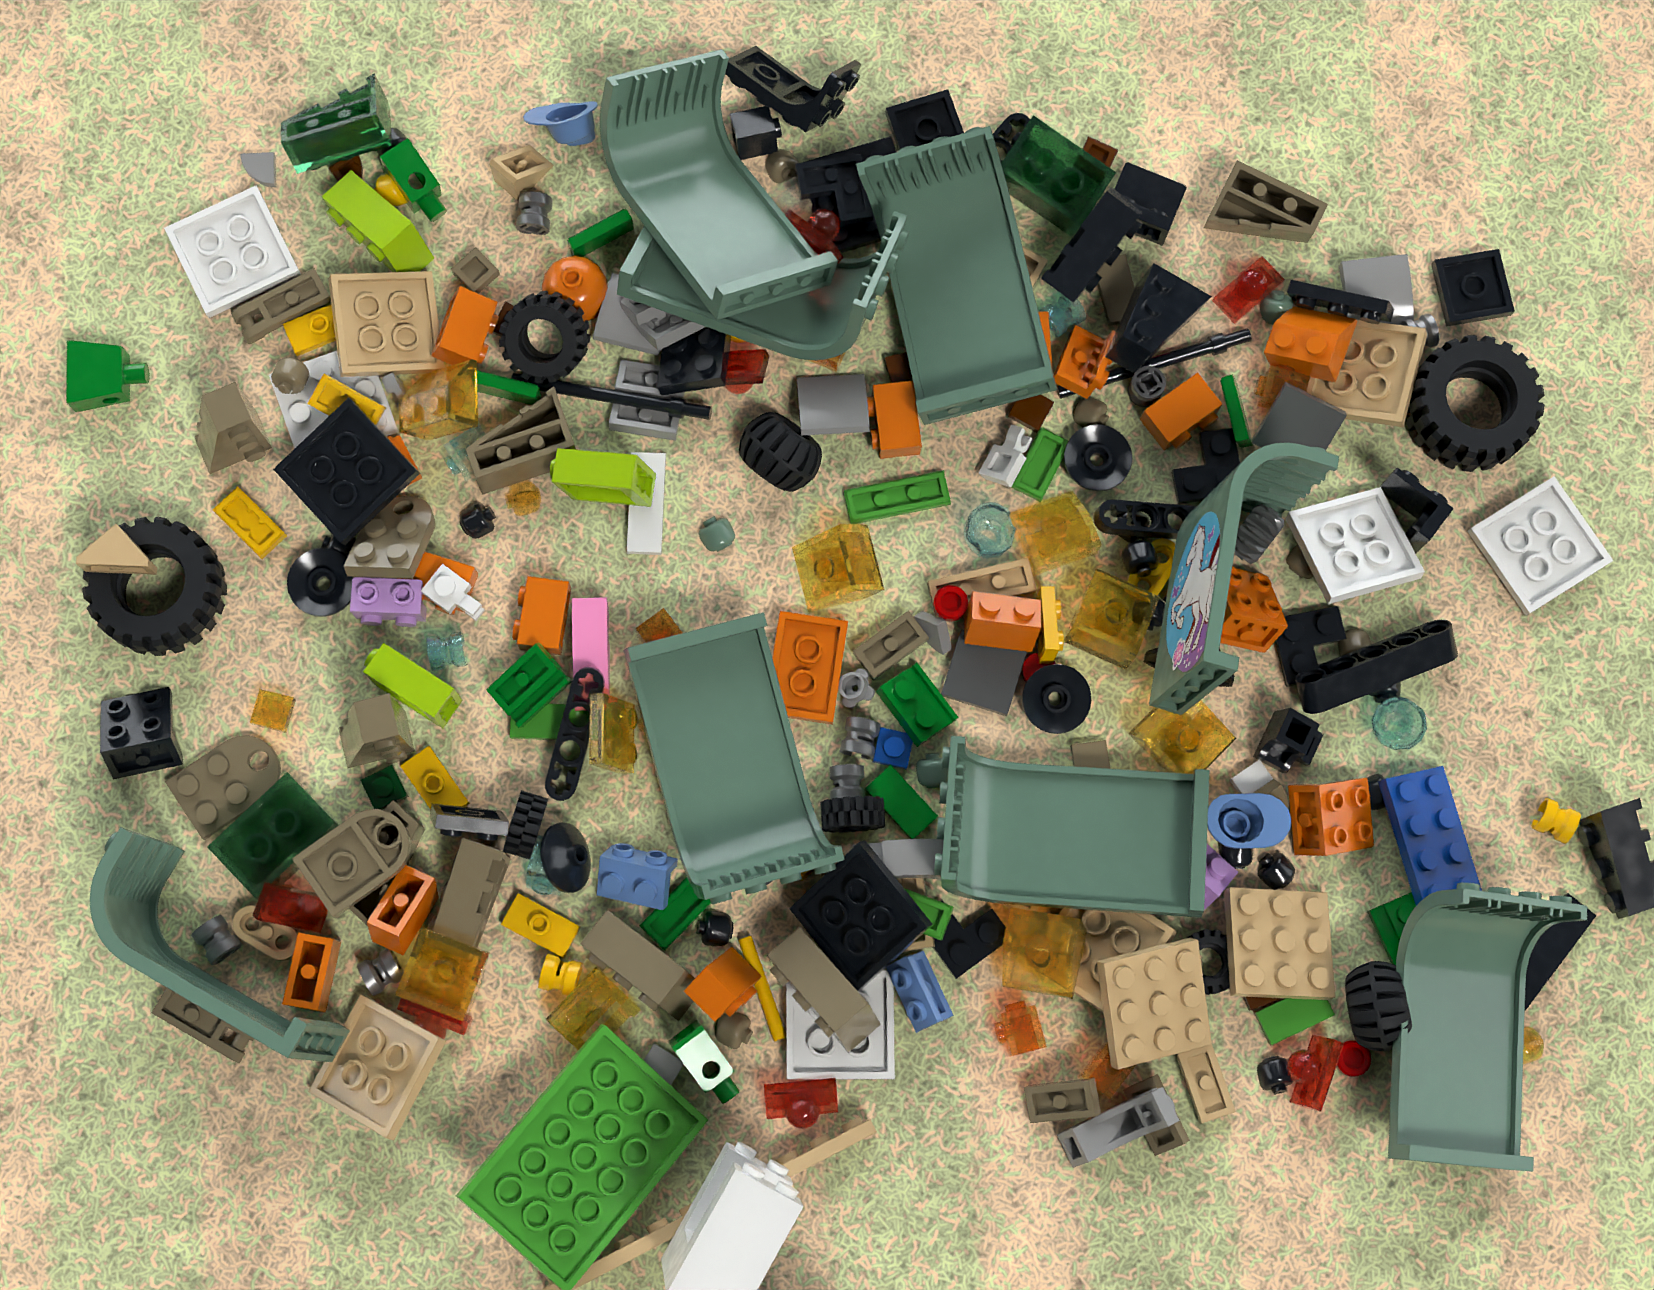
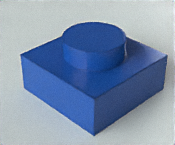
M880 727L873 762L907 770L913 741L905 732Z

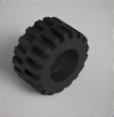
M540 291L537 295L532 293L526 296L504 317L505 322L500 326L499 332L502 333V337L499 339V347L505 348L502 356L505 361L510 359L513 363L510 368L514 372L517 369L523 372L521 377L526 380L530 377H535L536 383H543L545 379H548L549 383L555 382L560 377L564 378L569 375L587 353L588 348L586 347L590 342L591 334H587V330L590 327L588 320L583 321L582 315L584 311L581 307L576 310L572 306L575 301L571 298L567 300L562 299L561 293L554 292L552 295H548V291ZM532 320H547L559 329L563 340L560 352L545 354L532 346L527 333L528 325Z

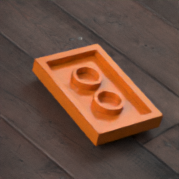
M780 611L772 659L788 718L833 725L848 621Z

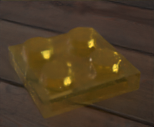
M605 693L590 694V765L620 774L634 773V763L637 760L634 729L638 722L635 704Z

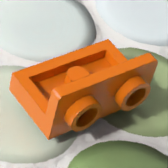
M1075 325L1069 334L1054 373L1056 384L1086 399L1089 398L1095 388L1101 390L1110 373L1105 370L1106 366L1113 362L1105 356L1116 331L1112 330L1108 337L1103 339Z

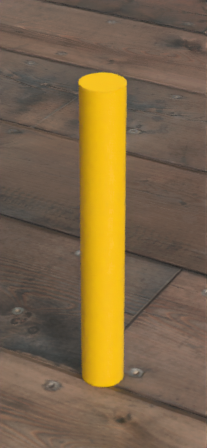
M752 936L742 938L738 941L745 960L762 976L754 987L757 990L773 1041L786 1038V1032Z

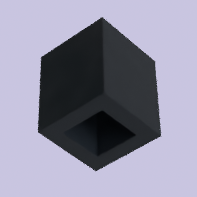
M763 106L730 113L732 136L740 160L772 154L778 151L777 138L782 137L781 126L778 117L772 119L769 107Z

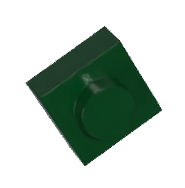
M393 765L360 780L374 809L383 810L393 800L397 803L409 797Z

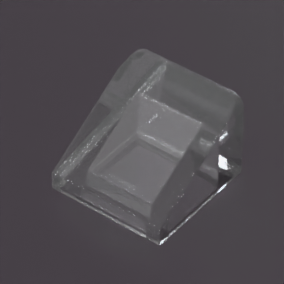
M796 176L768 193L789 220L812 211L811 200L800 199Z

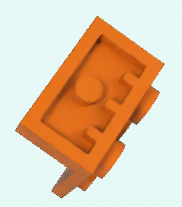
M1232 566L1220 643L1265 653L1288 627L1282 608L1272 588V583L1266 575L1237 569Z
M1356 778L1325 784L1288 785L1294 855L1328 856L1372 848L1374 846L1367 778Z

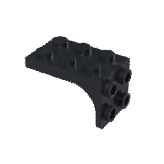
M754 46L729 58L725 75L730 78V81L735 86L744 88L756 96V100L760 104L772 108L781 114L786 123L798 127L806 133L816 126L822 127L830 118L836 119L845 106V102L842 100L847 91L850 92L860 79L858 71L861 63L854 60L833 71L827 77L822 89L810 85L759 47Z

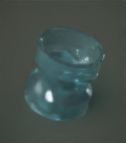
M1061 295L1055 304H1047L1039 310V312H1049L1050 332L1056 338L1066 333L1067 327L1070 325H1078L1086 320V313L1080 301L1077 299L1073 303L1064 295Z
M462 631L451 633L449 637L440 638L438 635L426 638L428 658L432 671L443 670L447 665H454L456 667L468 665L467 656H464L463 652L465 640Z

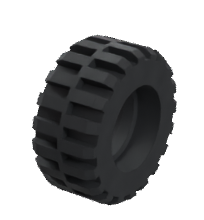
M1476 335L1464 336L1460 342L1454 338L1446 342L1442 348L1434 350L1418 369L1407 413H1411V416L1406 420L1409 431L1416 430L1418 435L1413 440L1418 447L1425 444L1430 449L1426 455L1434 461L1439 456L1445 459L1443 464L1445 467L1454 469L1458 464H1462V471L1473 472L1478 466H1480L1482 471L1492 469L1496 464H1503L1517 453L1530 440L1529 438L1536 433L1540 425L1538 419L1543 416L1545 405L1538 401L1545 394L1543 385H1537L1535 381L1539 374L1535 367L1530 369L1527 366L1526 362L1529 359L1522 352L1517 355L1511 351L1513 345L1506 341L1499 345L1495 343V337L1486 335L1480 341H1477ZM1457 378H1471L1486 384L1495 393L1501 406V421L1498 426L1492 429H1476L1457 419L1447 402L1446 388L1448 383Z
M146 517L135 519V526L130 527L126 523L119 525L150 560L172 558L180 563L185 572L184 588L179 599L166 611L152 616H140L129 608L126 601V588L132 574L84 571L83 579L88 582V586L82 588L83 599L90 603L87 610L91 618L97 621V626L116 642L143 655L146 652H150L154 656H165L166 650H171L176 654L185 651L184 644L189 641L196 645L203 640L199 634L205 628L211 632L217 624L212 619L215 613L222 614L225 604L220 599L221 595H227V584L222 580V577L226 574L223 565L217 560L218 556L195 531H191L185 524L178 521L171 523L167 518L155 517L154 522H150Z

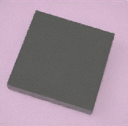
M1285 382L1253 436L1252 443L1261 448L1275 443H1296L1309 447H1320L1326 450L1347 414L1346 411Z
M961 629L941 692L942 696L1007 716L1027 652L964 644V630Z

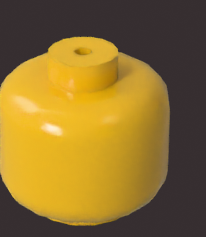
M382 174L378 177L374 189L394 207L407 203L389 175Z

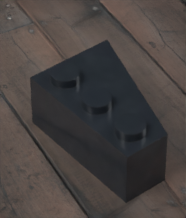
M1111 187L1099 200L1070 242L1062 249L1054 264L1044 273L1041 279L1073 303L1085 290L1091 294L1103 278L1098 272L1105 263L1111 267L1123 251L1118 245L1125 236L1132 239L1143 224L1139 217L1144 211Z
M1153 263L1136 284L1105 357L1135 373L1166 342L1175 336L1212 296Z
M1640 798L1582 818L1579 822L1581 827H1578L1580 841L1585 847L1589 846L1594 858L1591 861L1592 871L1598 880H1603L1607 893L1604 895L1605 903L1611 913H1616L1618 919L1654 908V860L1650 861L1645 842L1651 840L1649 830L1646 828L1641 830L1636 810L1642 809Z

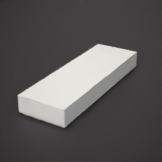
M631 452V454L637 455L656 473L651 507L629 505L627 554L662 555L666 453Z

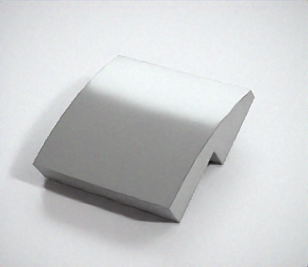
M1407 254L1341 261L1339 272L1343 291L1390 301L1394 308L1391 322L1380 320V323L1400 325L1402 321L1407 319L1414 321L1412 283ZM1347 313V317L1360 320L1359 315Z
M612 273L596 322L593 340L658 356L660 350L658 351L645 339L622 309L620 301L625 299V297L617 295L619 274Z
M628 298L620 301L622 309L634 326L658 351L706 327Z
M621 360L615 390L671 399L672 396L684 398L685 393L661 396L657 389L659 365ZM613 404L609 419V430L676 441L680 418L669 417L666 412Z
M864 374L797 378L801 436L870 432Z

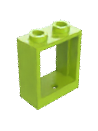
M557 448L556 458L550 464L552 483L571 499L651 507L656 473L637 455Z
M385 643L381 645L379 650L374 648L364 662L366 668L363 673L374 685L390 693L391 696L444 729L463 701L452 686Z

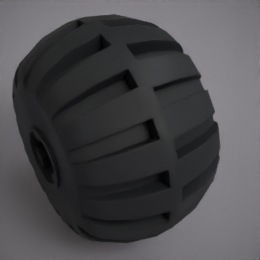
M766 412L757 416L745 427L740 438L739 454L742 460L756 474L781 490L793 492L804 487L814 479L820 468L822 459L820 445L810 435L801 436L800 427L779 413Z
M1371 961L1356 967L1345 979L1346 1002L1354 1038L1359 1045L1373 1051H1391L1393 1041L1397 1040L1401 1028L1399 1026L1401 1023L1408 1020V1025L1403 1028H1408V1033L1412 1028L1406 992L1401 983V976L1396 972V965Z

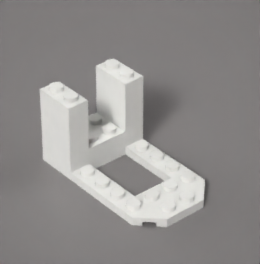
M726 1142L661 1258L665 1290H760L758 1287L803 1208L801 1200L797 1197L799 1192L792 1187L793 1182L787 1175L789 1170L774 1160L770 1159L766 1164L755 1158L757 1152L741 1142H737L736 1146Z

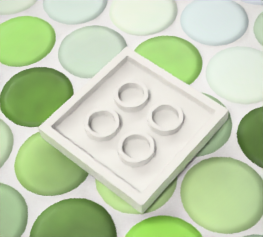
M257 185L164 228L208 318L301 275Z
M337 351L303 362L309 370V378L300 393L291 394V390L290 394H284L272 383L294 448L329 417L327 414L307 404L323 374L331 376L385 406L386 409L377 427L386 437L400 435L379 375L340 377Z
M1555 476L1467 531L1525 616L1614 561Z
M1381 487L1289 511L1286 516V521L1327 604L1421 579L1425 572Z
M887 970L881 971L862 990L858 991L869 1003L881 1025L849 1053L833 1034L828 1038L814 1022L818 1018L811 1009L805 1012L792 997L796 991L789 983L786 984L787 1080L895 1079L894 985Z

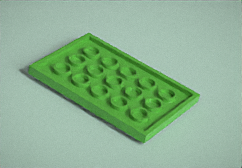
M600 1024L457 1193L456 1197L560 1290H571L704 1127L708 1119L606 1025Z

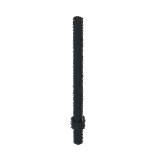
M1246 328L1226 335L1218 333L1208 336L1207 341L1151 357L1142 367L1153 366L1161 369L1210 353L1213 356L1227 352V348L1250 342L1252 340L1251 333ZM1122 366L1108 370L1110 373L1104 386L1134 376V373ZM1060 385L1057 386L1060 399L1076 394Z
M513 373L511 377L514 380L538 385L539 390L547 392L552 387H555L557 394L666 412L669 417L683 419L684 416L710 420L712 415V406L688 403L685 398L672 396L671 399L560 380L549 383V380L545 379L543 383H536L535 377H530L526 380L519 373Z

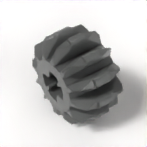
M1263 504L1256 505L1238 528L1234 554L1250 564L1257 562L1284 527V519L1271 507L1268 508Z

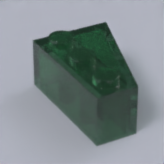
M375 73L365 78L368 84L349 93L347 88L338 92L339 99L322 108L317 103L281 122V144L297 174L309 170H317L322 166L338 161H347L354 156L371 151H379L392 145L389 102Z

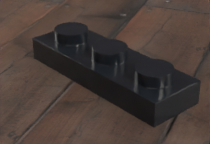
M1291 280L1287 290L1288 295L1295 301V305L1300 308L1314 310L1315 306L1327 308V312L1330 314L1347 317V313L1360 316V320L1371 324H1379L1380 320L1391 322L1394 308L1388 300Z

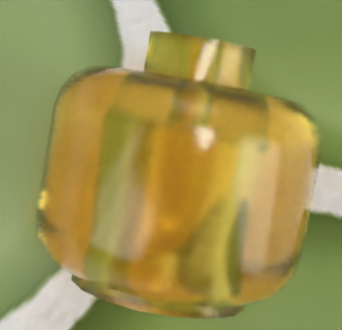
M532 482L513 484L509 488L510 495H505L507 508H513L517 516L531 514L540 507V491Z
M1524 1027L1523 1064H1527L1540 1059L1544 1051L1542 1037L1531 1027Z

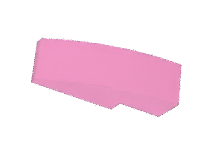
M607 597L572 598L573 678L584 667H595L601 671L605 679V687L598 710H610ZM588 673L586 678L579 679V683L584 685V690L581 697L574 694V701L582 700L594 706L595 699H588L592 687L598 688L599 684L593 680V674ZM583 707L574 708L575 711H587Z

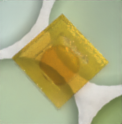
M259 689L250 723L255 726L286 733L296 699L291 696Z

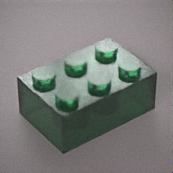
M1034 115L1023 128L1001 162L1009 194L1071 237L1078 231L1116 174L1114 170Z
M287 772L210 843L207 848L256 899L265 902L299 870L292 858L340 824L295 777Z

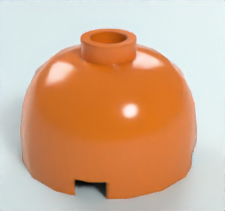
M574 255L563 257L549 267L544 274L541 290L548 291V295H552L554 292L561 293V298L564 300L571 298L575 301L572 306L576 310L581 307L584 311L582 315L583 321H589L598 317L602 301L605 299L608 289V283L598 264L586 257Z

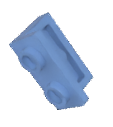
M626 843L612 845L600 856L597 896L664 910L668 905L671 872L677 867L678 859L669 857L662 851L652 850L646 852L637 850L632 845Z
M924 951L905 956L886 967L916 1033L954 1016Z

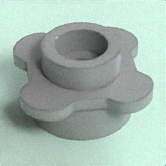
M860 668L856 672H849L840 677L838 688L840 694L844 697L842 703L847 708H853L856 703L862 700L869 701L874 697L875 691L869 685V673L865 669ZM858 685V690L853 691V687Z

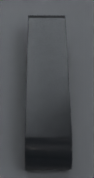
M1448 620L1430 621L1300 672L1295 677L1303 712L1308 714L1325 712L1455 660L1458 657L1452 623Z

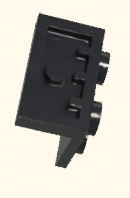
M1127 162L1123 167L1115 190L1144 211L1139 217L1143 224L1135 235L1163 246L1187 187L1184 184Z
M1395 468L1380 487L1386 497L1417 519L1405 533L1416 554L1431 540L1454 508L1447 504L1448 501L1442 494L1436 491H1429L1419 483V479L1413 473Z
M169 687L101 702L100 753L113 780L183 765L182 751L173 733L172 691Z

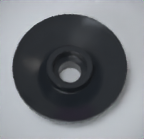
M1089 425L1075 432L1069 439L1064 452V463L1068 474L1078 485L1092 491H1106L1118 486L1127 477L1132 466V450L1126 438L1116 429L1106 425ZM1095 455L1100 456L1103 464L1101 466H1094L1091 463V457Z
M329 548L312 549L299 556L292 564L287 577V589L293 603L303 612L318 617L334 615L347 607L351 602L352 579L354 578L353 576H347L344 569L347 557ZM324 578L329 579L330 587L327 590H320L318 587L319 581Z
M1062 664L1047 665L1035 671L1027 680L1022 693L1023 709L1029 721L1038 729L1053 734L1066 733L1077 728L1087 717L1091 707L1090 687L1083 675L1074 668ZM1052 692H1057L1060 695V702L1057 705H1052L1049 702V695Z
M560 822L551 825L544 833L541 842L540 854L544 872L550 883L559 891L564 893L577 892L586 885L590 876L591 858L587 842L581 832L569 823Z

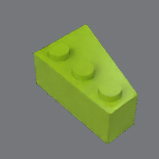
M352 170L321 196L329 207L326 211L329 218L338 227L344 224L351 238L359 245L363 243L368 252L392 272H420L434 259V256L413 223Z

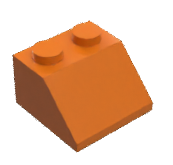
M1293 306L1274 322L1264 354L1271 368L1336 383L1357 325V320Z

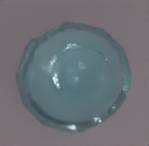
M996 502L980 504L969 514L964 524V539L970 550L979 557L986 559L1000 557L1011 548L1015 537L1014 534L1016 533V527L1013 526L1010 519V511ZM988 530L994 533L996 543L980 532Z
M1404 697L1387 698L1376 707L1371 717L1374 736L1381 744L1394 750L1411 749L1422 741L1427 730L1424 710L1410 699ZM1385 723L1402 726L1403 728L1397 732H1391L1387 729Z

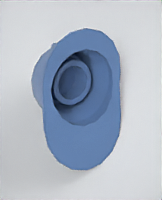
M595 101L557 103L533 108L526 112L523 118L524 122L528 124L546 126L557 143L577 146L591 143L595 139V124L592 111L598 107V104Z
M1231 793L1220 795L1211 802L1208 807L1207 826L1214 839L1228 848H1266L1275 846L1285 839L1290 831L1291 817L1284 803L1272 795L1262 793Z

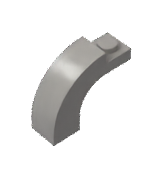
M942 839L884 840L882 843H869V846L896 879L929 878L941 880L940 875H934L936 853L943 854Z
M1161 1087L1158 1089L1154 1088L1101 1112L1096 1117H1091L1057 1134L1074 1168L1089 1163L1134 1139L1169 1127L1180 1120L1175 1112L1173 1100L1166 1094L1164 1088Z

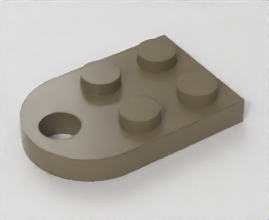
M413 496L394 498L360 530L344 564L347 576L413 579L436 525L430 505L425 500ZM410 511L407 514L400 515L403 512Z
M237 736L223 742L166 780L165 783L201 838L206 840L266 800L279 783L281 766L276 752L266 742L253 736ZM261 751L266 752L269 757L267 767L260 771L253 770L250 766V759L253 754Z
M368 809L351 816L293 857L292 860L332 917L337 918L396 876L404 868L410 856L411 840L407 828L396 816L384 810ZM389 825L395 826L399 833L398 839L391 845L382 844L379 840V833L382 828Z

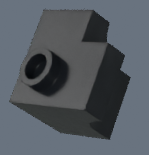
M1292 708L1274 711L1253 757L1257 760L1260 759L1261 762L1281 773H1287L1295 761L1305 766L1310 765L1324 735L1318 731L1320 724Z

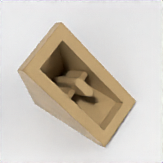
M531 145L492 158L489 163L494 181L518 202L519 195L529 192L554 166Z
M117 524L113 525L76 557V564L85 572L157 575V567Z

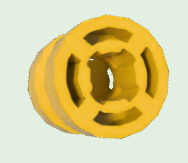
M1545 798L1538 808V811L1544 814L1540 821L1534 819L1531 827L1541 833L1549 831V833L1553 834L1555 840L1566 844L1572 838L1579 825L1581 813L1571 808L1566 810L1560 809L1558 802Z
M547 954L541 970L538 988L547 991L557 989L563 995L574 997L583 963L574 960L567 963L561 961L558 956Z

